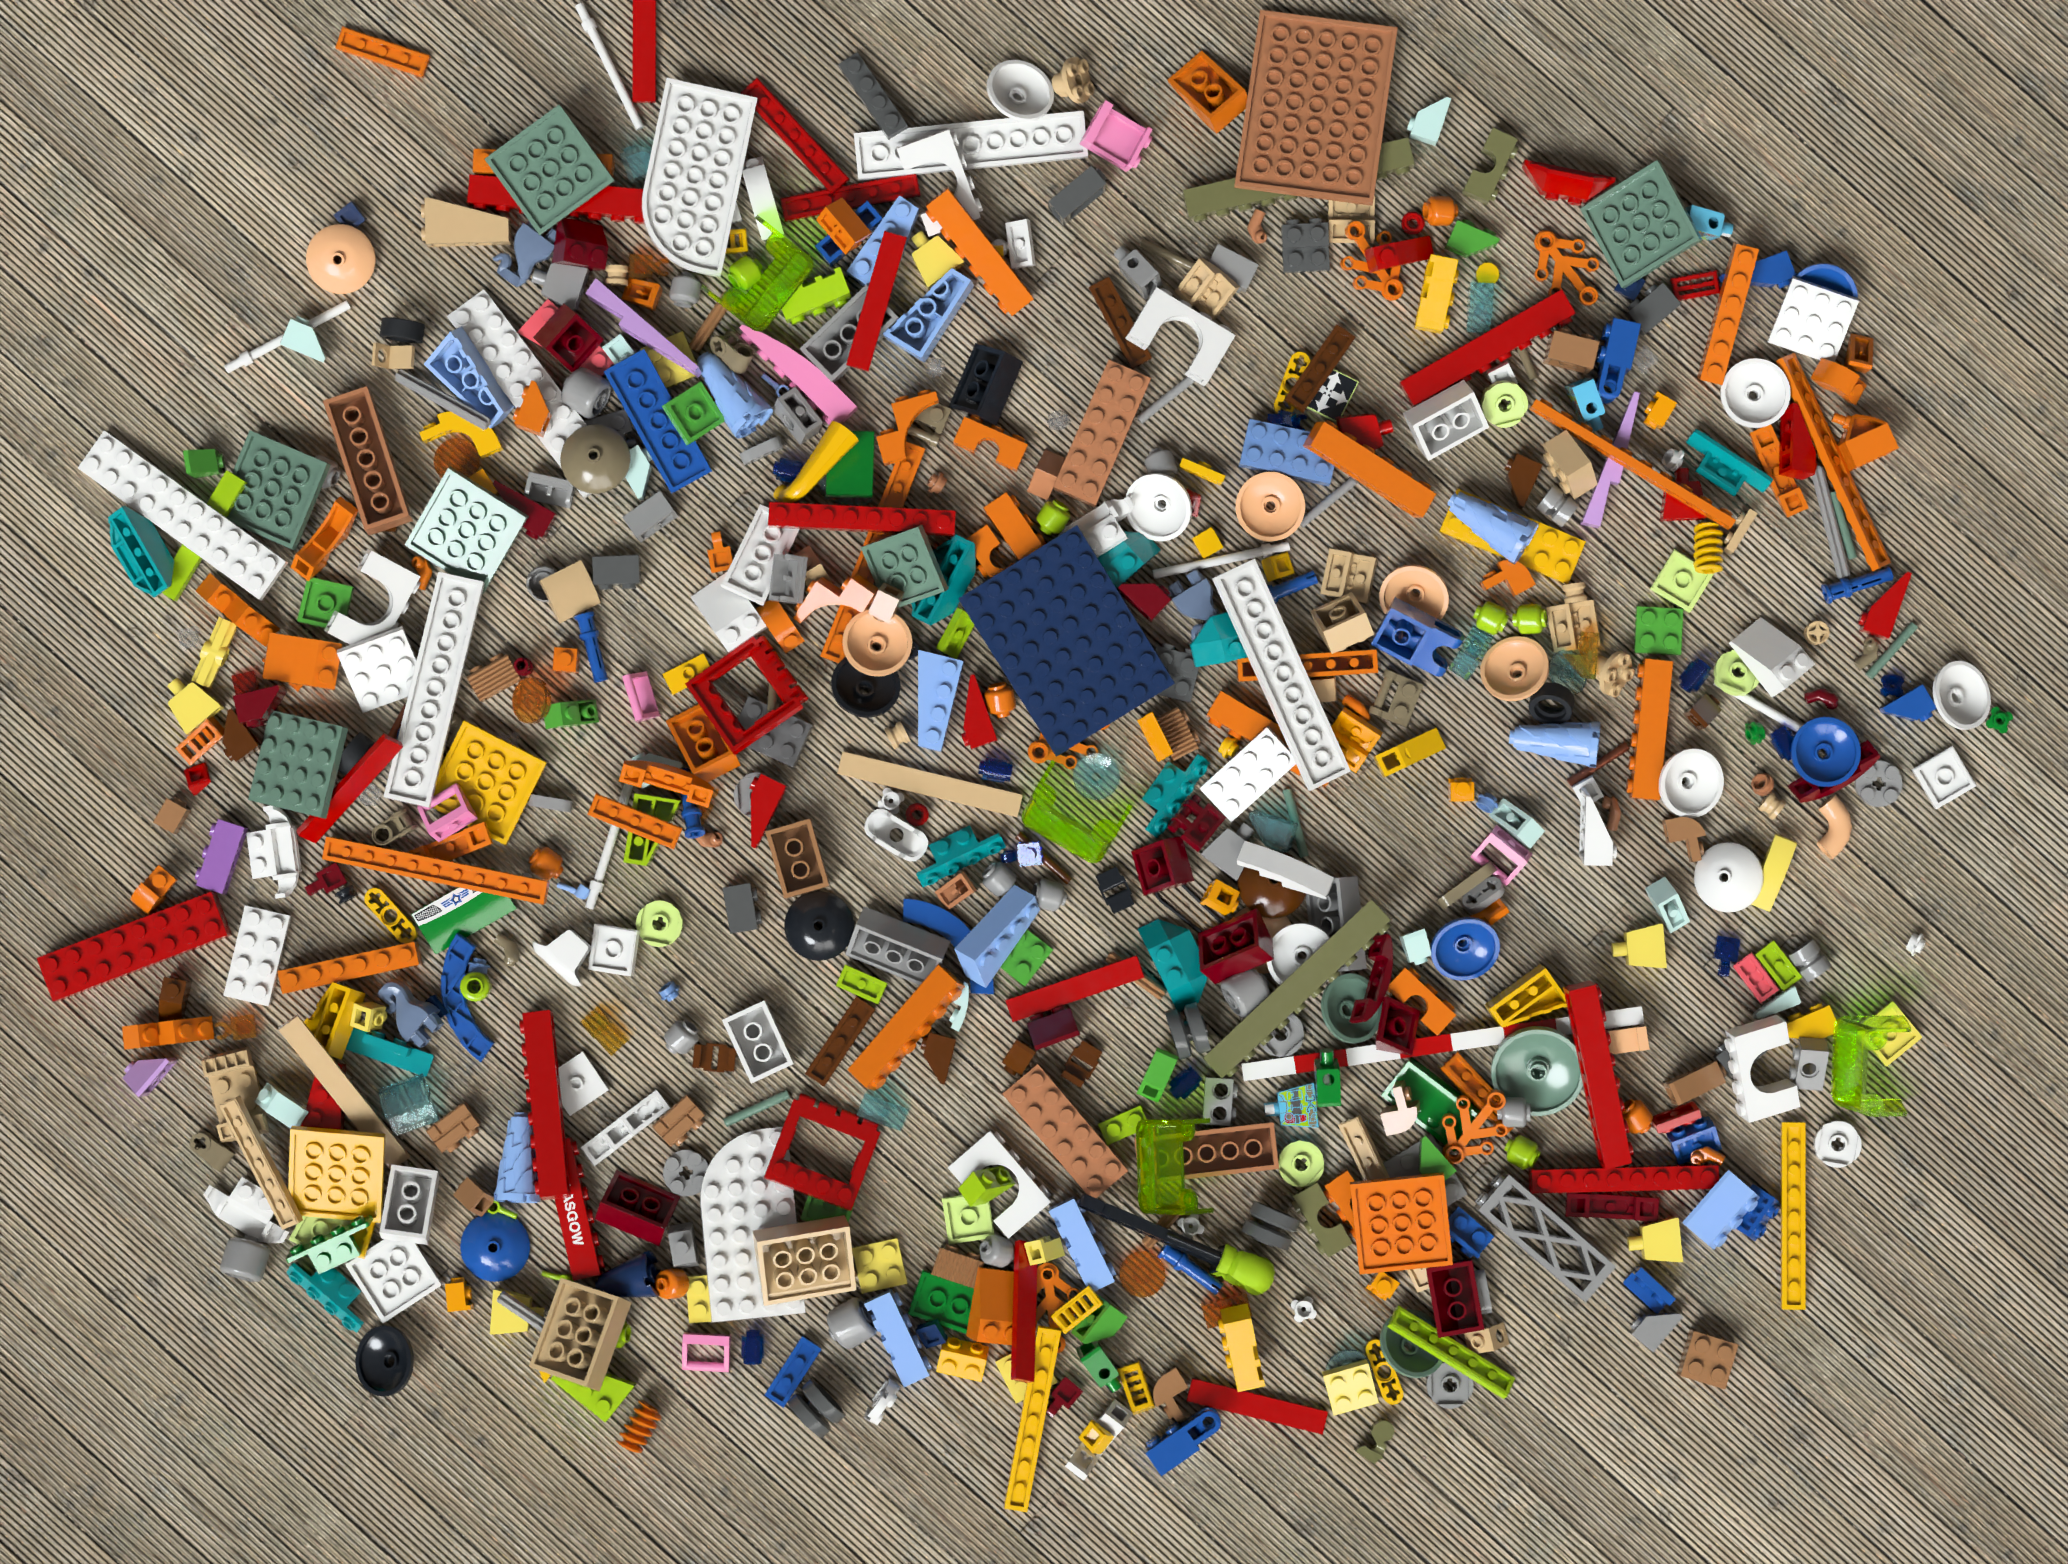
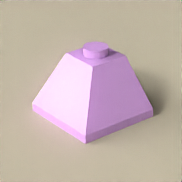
M172 1057L132 1061L124 1070L126 1075L123 1077V1080L138 1097L148 1096L178 1062V1059Z

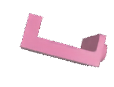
M1105 100L1099 106L1079 144L1127 172L1132 167L1136 168L1142 158L1139 154L1142 148L1146 149L1153 138L1150 136V133L1153 129L1151 127L1144 128L1112 109L1113 104Z

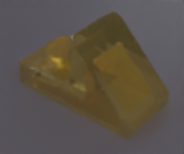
M1581 631V636L1578 640L1580 653H1563L1564 657L1582 678L1596 679L1599 633Z
M599 1006L581 1021L592 1038L596 1039L610 1056L614 1055L629 1041Z

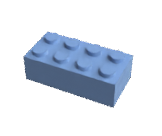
M1249 419L1238 467L1259 472H1278L1287 475L1291 479L1328 487L1331 484L1334 470L1332 464L1303 446L1310 432Z

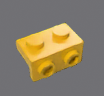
M948 1337L946 1343L942 1344L936 1372L982 1382L989 1346L963 1341L955 1337Z

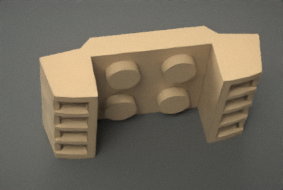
M249 1046L204 1057L201 1061L204 1077L209 1079L219 1124L216 1127L220 1141L224 1144L237 1141L219 1105L239 1095L259 1134L269 1133L266 1112L254 1102L261 1089Z

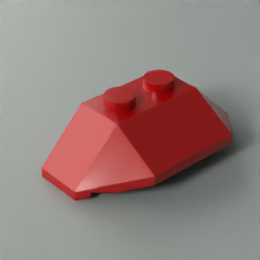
M1527 159L1522 163L1523 171L1540 195H1544L1545 199L1550 201L1568 200V204L1575 206L1587 203L1611 187L1616 177Z

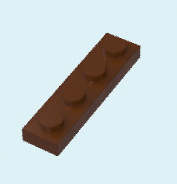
M1110 277L1090 286L1088 289L1130 368L1134 369L1151 360L1152 357L1147 348L1143 350L1125 339L1134 323Z
M1336 324L1284 401L1304 413L1356 337Z
M856 996L805 1075L825 1087L876 1009Z

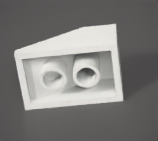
M726 572L691 596V599L728 653H730L753 636L756 637L765 631L768 627L749 599L721 587L727 574Z
M1762 617L1729 642L1771 697L1785 690L1815 665L1799 644Z
M1581 788L1579 857L1584 865L1612 866V859L1617 857V847L1614 845V841L1611 840L1587 789Z

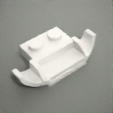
M1129 496L1122 500L1104 501L1102 505L1066 526L1058 536L1078 525L1098 558L1128 539L1118 522L1132 512L1134 504Z
M271 805L264 806L263 811L268 814L270 824L265 825L266 830L246 833L252 879L272 876L273 880H278V892L275 894V899L284 898L293 892L298 882L299 872H302L296 826L292 825L290 818L281 808Z
M241 1177L230 1196H227L211 1185L208 1186L203 1194L218 1218L243 1233L258 1238V1242L283 1243L289 1234L288 1231L282 1230L281 1227L271 1222L274 1213L262 1189Z

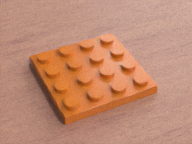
M1443 1172L1350 1182L1360 1275L1453 1265Z

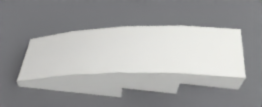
M1244 841L1237 858V865L1257 870L1260 876L1282 882L1283 887L1323 899L1327 898L1334 881V877L1308 864Z
M655 1090L580 1149L592 1165L596 1166L664 1114L670 1107L659 1092Z

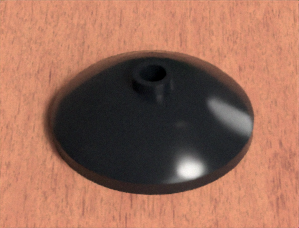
M847 658L838 663L831 678V691L838 705L846 712L863 718L877 717L888 712L895 705L901 689L897 671L886 676L866 675L855 669ZM864 689V690H866L868 693H867V694H862V693L860 692V690Z
M824 891L809 892L795 900L788 909L784 923L785 935L790 946L799 955L815 961L828 960L838 956L849 945L854 931L853 915L847 904L838 896ZM820 921L823 924V928L816 930L814 928L815 922Z
M378 1326L364 1335L358 1345L355 1359L356 1371L361 1384L367 1391L377 1396H392L400 1392L407 1385L413 1372L414 1354L409 1339L401 1330L393 1326Z

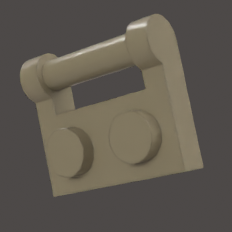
M908 392L907 396L910 399L918 395ZM935 404L925 409L915 420L936 428L934 434L912 425L909 428L908 434L930 443V446L936 448L952 409L940 404ZM897 423L894 425V431H898Z
M1385 669L1382 675L1384 679L1374 704L1370 706L1368 713L1407 728L1424 684ZM1392 681L1398 682L1399 684L1388 712L1381 710Z

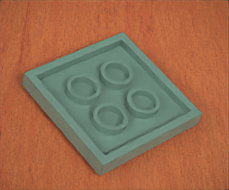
M922 525L861 547L877 588L879 589L883 583H886L905 592L899 607L948 590Z

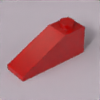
M1430 235L1364 250L1369 273L1428 260L1431 254L1434 255Z
M1792 403L1788 405L1785 413L1780 417L1779 475L1803 480L1815 475L1817 468L1816 451L1799 405Z
M1911 572L1903 573L1866 609V612H1861L1858 624L1861 625L1859 631L1883 640L1890 638L1912 575Z
M974 674L970 675L963 726L965 732L961 733L965 747L970 745L971 750L998 741Z
M763 774L759 778L755 776L749 788L753 790L751 793V847L755 849L758 848L787 789V786Z

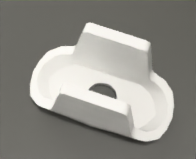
M885 809L874 810L865 822L864 830L866 835L875 843L907 861H917L926 852L928 847L926 835ZM894 828H899L903 832V839L899 842H894L890 838V832Z
M567 930L548 946L533 941L534 951L549 966L555 969L571 985L583 986L578 970L591 950L589 943L574 930Z

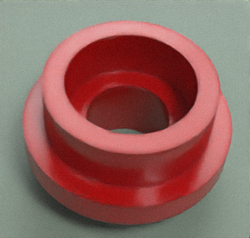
M1408 212L1402 218L1401 227L1405 233L1416 235L1423 230L1424 219L1417 212ZM1410 220H1415L1417 226L1412 228L1409 226L1408 222Z
M913 803L907 808L905 816L911 825L921 826L928 820L929 812L923 804ZM916 810L922 813L919 819L913 817V812Z

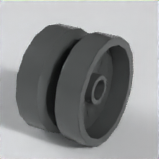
M1196 1002L1184 1006L1185 1021L1182 1020L1181 1014L1176 1008L1165 1011L1179 1060L1191 1057L1192 1050L1189 1043L1193 1041L1195 1049L1199 1054L1211 1050L1207 1037L1209 1036L1203 1015H1200Z
M1253 1201L1250 1213L1261 1219V1222L1247 1219L1241 1231L1266 1245L1288 1251L1293 1240L1287 1234L1282 1233L1281 1229L1296 1232L1301 1221L1275 1208Z
M810 1379L802 1387L803 1393L808 1400L803 1395L795 1393L787 1403L800 1421L822 1439L831 1430L830 1424L825 1417L830 1422L838 1424L846 1414L823 1387L815 1380Z

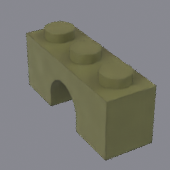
M1493 127L1481 152L1491 157L1494 168L1488 173H1482L1473 169L1462 194L1485 205L1488 204L1489 200L1494 201L1500 189L1496 185L1499 179H1505L1509 167L1506 166L1508 159H1514L1519 149L1515 145L1518 139Z
M1317 1182L1292 1195L1294 1201L1291 1204L1297 1214L1302 1213L1306 1221L1303 1224L1309 1235L1315 1234L1318 1240L1315 1242V1245L1321 1255L1326 1253L1329 1258L1353 1244L1340 1222L1330 1227L1322 1226L1318 1222V1211L1329 1202Z

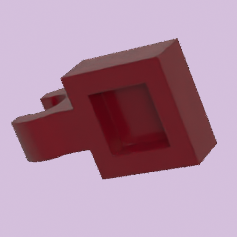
M336 862L315 873L319 880L304 888L310 896L323 888L326 894H329L348 882Z
M1065 1376L1050 1393L1055 1400L1047 1407L1046 1413L1053 1418L1062 1406L1069 1409L1083 1391Z

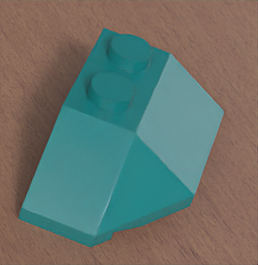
M122 506L108 517L111 547L134 587L150 594L152 597H157L171 586L174 559L153 523L132 509Z
M1123 531L1128 539L1098 557L1117 590L1121 584L1127 582L1161 551L1153 540L1147 539L1139 532Z
M954 535L950 540L933 550L948 590L911 603L913 609L912 616L930 626L954 613L960 602L958 598L964 595L976 573L975 544L958 535Z
M1227 612L1209 616L1196 638L1190 643L1195 667L1226 663L1247 657Z
M1160 919L1138 928L1137 930L1175 1008L1180 1012L1184 1009L1185 1005L1194 1002L1199 1003L1208 977L1200 971L1199 948L1190 930Z

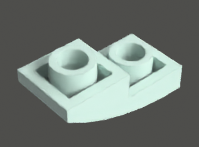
M966 982L963 983L965 987L962 990L961 996L953 1002L961 1006L960 1010L955 1009L949 1019L953 1023L951 1028L958 1032L963 1024L968 1008L969 984Z

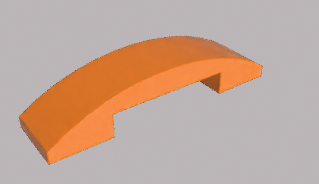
M1772 425L1749 433L1762 470L1773 478L1770 487L1786 517L1788 518L1808 509L1809 507L1800 487H1797L1794 478L1779 475L1780 442Z
M624 761L619 782L641 788L644 782L687 795V802L707 808L714 791L713 786L690 772L651 761Z
M482 822L450 835L440 842L435 841L408 852L452 861L491 845L493 842L486 822Z

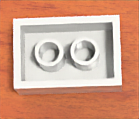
M1464 380L1403 413L1418 449L1428 461L1489 428L1474 391Z
M766 1000L722 1020L751 1084L795 1064Z
M391 1164L379 1232L382 1239L428 1245L440 1178L438 1171Z

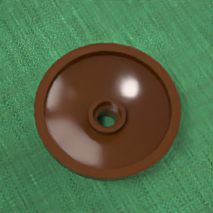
M1274 850V851H1277V852H1279V853H1282V854H1284V855H1287V856H1290V857L1294 858L1292 855H1290V854H1288V853H1286V852H1283V851H1280V850ZM1247 867L1243 868L1238 878V891L1240 892L1241 900L1250 911L1257 908L1262 917L1270 919L1282 918L1296 911L1304 901L1306 893L1283 887L1280 881L1272 884L1269 880L1270 878L1260 876L1259 871Z

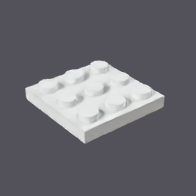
M1793 276L1769 335L1768 342L1818 360L1823 358L1835 362L1859 299Z
M403 626L337 650V655L363 713L408 697L417 659Z
M384 1239L367 1250L365 1259L356 1257L345 1264L382 1323H385L443 1285L417 1243Z

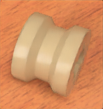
M606 265L605 271L608 273V276L605 279V285L628 286V280L626 279V273L629 272L628 266Z
M1585 582L1562 585V590L1566 595L1564 599L1565 604L1588 600L1587 595L1584 594Z
M1815 621L1805 627L1803 635L1809 644L1818 645L1828 639L1830 631L1824 622Z
M901 721L897 722L892 728L887 727L884 729L894 750L899 748L901 743L911 741Z
M1771 791L1762 800L1757 809L1761 812L1765 811L1768 817L1774 820L1784 808L1786 801L1778 799L1776 794Z

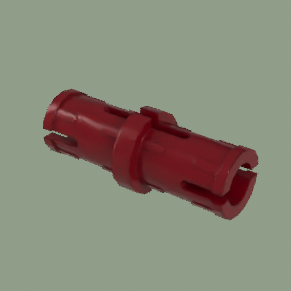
M525 657L516 659L513 664L516 673L521 676H528L534 670L531 660Z

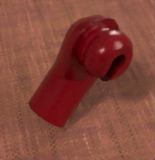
M1825 688L1803 694L1806 704L1821 701L1830 710L1838 707V696Z

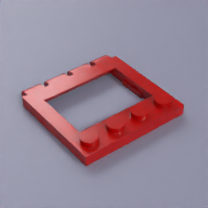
M753 636L685 683L734 755L804 708L802 704L808 700V696L800 685H796L797 681L788 668H784L785 664L776 651H772L773 647L765 636H761L758 639H755ZM751 656L784 704L776 710H771L754 722L753 726L745 730L712 682Z
M801 1093L798 1100L793 1099L764 1179L851 1211L881 1133L876 1131L879 1123L863 1117L860 1125L857 1123L859 1115L842 1109L840 1115L837 1116L835 1114L838 1107L821 1100L817 1108L813 1107L816 1098ZM800 1116L864 1141L850 1173L849 1184L784 1160L786 1151L789 1150L797 1128L795 1127Z

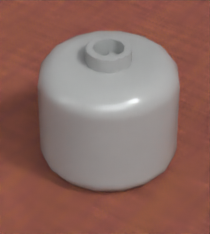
M581 367L576 369L564 381L561 400L566 406L575 410L581 416L593 419L605 408L611 395V384L607 379L595 372Z
M1254 968L1226 978L1220 985L1227 1004L1235 1014L1242 1018H1246L1271 994L1267 978Z
M245 1235L244 1238H230L225 1247L220 1271L237 1279L259 1282L263 1278L270 1250L266 1245L259 1243L258 1238Z
M852 1297L830 1310L827 1315L828 1331L831 1338L845 1349L855 1348L872 1338L877 1332L872 1322V1313L870 1310L867 1311L861 1299Z

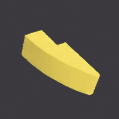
M1775 833L1761 864L1764 874L1762 890L1751 905L1770 912L1797 845L1796 841Z

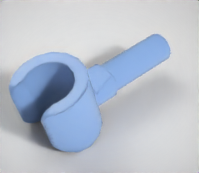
M765 373L761 376L763 380L776 390L775 393L778 398L781 396L779 394L781 387L787 391L790 390L788 386L779 385Z
M561 882L557 884L558 888L569 891L580 899H586L590 892V889L583 884H580L577 889Z

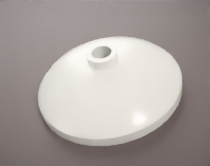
M1021 60L1004 61L993 68L987 79V93L991 102L1001 113L1019 121L1040 119L1047 114L1053 104L1054 90L1049 78L1043 71L1031 63Z
M1752 358L1737 363L1726 373L1720 389V398L1725 412L1733 421L1749 428H1762L1773 424L1785 413L1789 405L1791 391L1786 375L1777 365L1768 360ZM1751 391L1757 394L1756 399L1749 397Z
M1161 473L1146 474L1138 478L1126 493V497L1129 496L1134 504V509L1127 516V519L1131 526L1147 539L1154 541L1174 539L1186 529L1190 522L1192 504L1189 494L1183 485L1171 476ZM1160 500H1164L1166 506L1162 505Z
M1965 661L1947 663L1937 672L1933 682V698L1941 717L1949 725L1960 730H1969L1981 725L1987 718L1991 705L1989 686L1982 673L1975 666Z
M1697 748L1683 749L1672 755L1663 766L1659 777V793L1664 805L1672 813L1681 817L1695 818L1709 812L1719 801L1724 786L1723 771L1719 762L1707 751ZM1685 777L1686 782L1682 784V779Z
M1729 842L1714 845L1704 852V855L1701 856L1702 860L1697 862L1694 871V883L1700 898L1708 906L1721 912H1736L1750 906L1759 896L1764 881L1762 865L1757 856L1749 848L1741 844ZM1723 873H1726L1728 875V880L1726 882H1724L1721 878Z
M1307 923L1291 924L1278 931L1272 938L1274 960L1267 962L1273 979L1281 985L1330 939L1329 935L1319 927ZM1303 951L1307 956L1301 959L1298 957V953Z

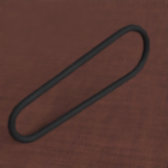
M1185 884L1181 885L1200 904L1201 900ZM1158 892L1155 893L1156 898L1159 900L1160 903H1162L1165 907H1167L1169 910L1175 913L1178 917H1180L1182 920L1188 923L1199 933L1203 932L1195 924H1193L1182 914H1180L1178 911L1172 908L1169 904L1163 901L1159 896ZM1203 906L1220 924L1224 923L1208 906Z

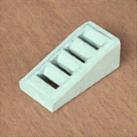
M1791 986L1756 1010L1752 1014L1753 1018L1761 1019L1799 1005L1801 1001L1796 987Z

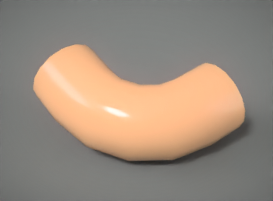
M1836 794L1827 799L1818 808L1827 819L1829 828L1828 832L1816 844L1830 859H1834L1843 850L1849 841L1852 830L1850 814Z

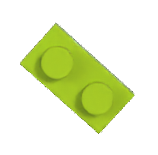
M960 608L956 609L936 647L937 650L954 659H957L974 627V623L966 611Z
M1774 940L1754 954L1782 991L1787 990L1802 978Z
M844 965L836 986L879 1004L888 983L848 965Z
M1141 1105L1098 1123L1107 1145L1150 1127Z

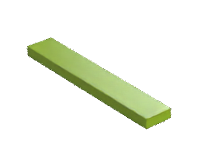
M226 470L207 504L227 517L233 509L238 496L242 494L245 484L248 482ZM183 544L174 557L171 586L162 592L174 601H178L202 561L201 557Z
M1398 1305L1395 1308L1387 1325L1388 1328L1499 1397L1505 1399L1508 1396L1515 1380L1514 1376L1451 1337L1438 1338L1435 1327Z

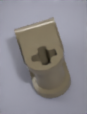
M730 330L724 336L717 335L710 341L712 352L730 370L739 374L747 371L755 352L737 332Z
M405 807L377 825L372 831V839L381 846H388L410 834L418 826L413 824L406 813L408 810ZM382 829H387L389 838L384 842L379 841L377 837L378 832Z
M206 1131L198 1132L190 1139L192 1151L219 1172L224 1170L236 1154L229 1146ZM205 1138L206 1140L204 1143L207 1146H202L200 1148L198 1146L199 1141L197 1139Z

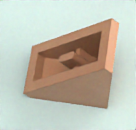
M1045 449L1034 471L1027 492L1048 501L1065 457Z
M963 871L936 890L935 894L948 911L976 892L977 889Z

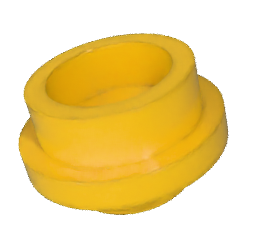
M1227 736L1223 740L1218 750L1223 758L1233 757L1239 748L1237 744L1238 739Z

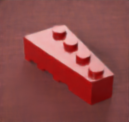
M335 1061L346 1074V1064ZM315 1076L306 1106L308 1114L302 1121L301 1126L344 1130V1111Z

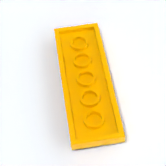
M1458 488L1456 489V492H1455V493H1456L1457 495H1458L1460 492H1462V493H1464V494H1466V495H1468V496H1473V497L1478 498V499H1480V500H1482V501H1485V502H1487V503H1492V502L1487 501V500H1485V499H1482V498H1480V497H1478V496H1475V495H1473V494H1470V493H1468V492H1465V491H1463V490H1461V489H1458ZM1449 506L1439 532L1506 559L1492 549L1489 543L1474 534L1472 529L1460 521L1455 514L1450 512ZM1499 506V507H1501V508L1507 510L1508 512H1512L1511 510H1509V509H1507V508H1504V507H1502V506ZM1523 516L1538 523L1539 526L1531 542L1525 547L1524 553L1517 562H1520L1530 570L1564 584H1569L1586 541Z

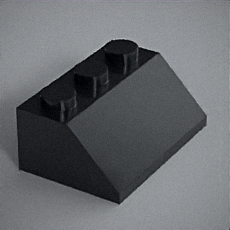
M975 343L949 407L968 416H975L983 420V422L997 425L1023 361L1005 351Z

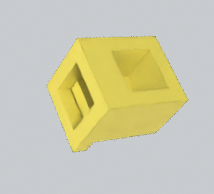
M374 1002L354 1003L350 1026L365 1032L382 1029L383 1022L387 1019L386 1007ZM362 1011L366 1012L365 1020H361Z
M1049 1235L1024 1243L1030 1266L1065 1256L1060 1237L1051 1239Z

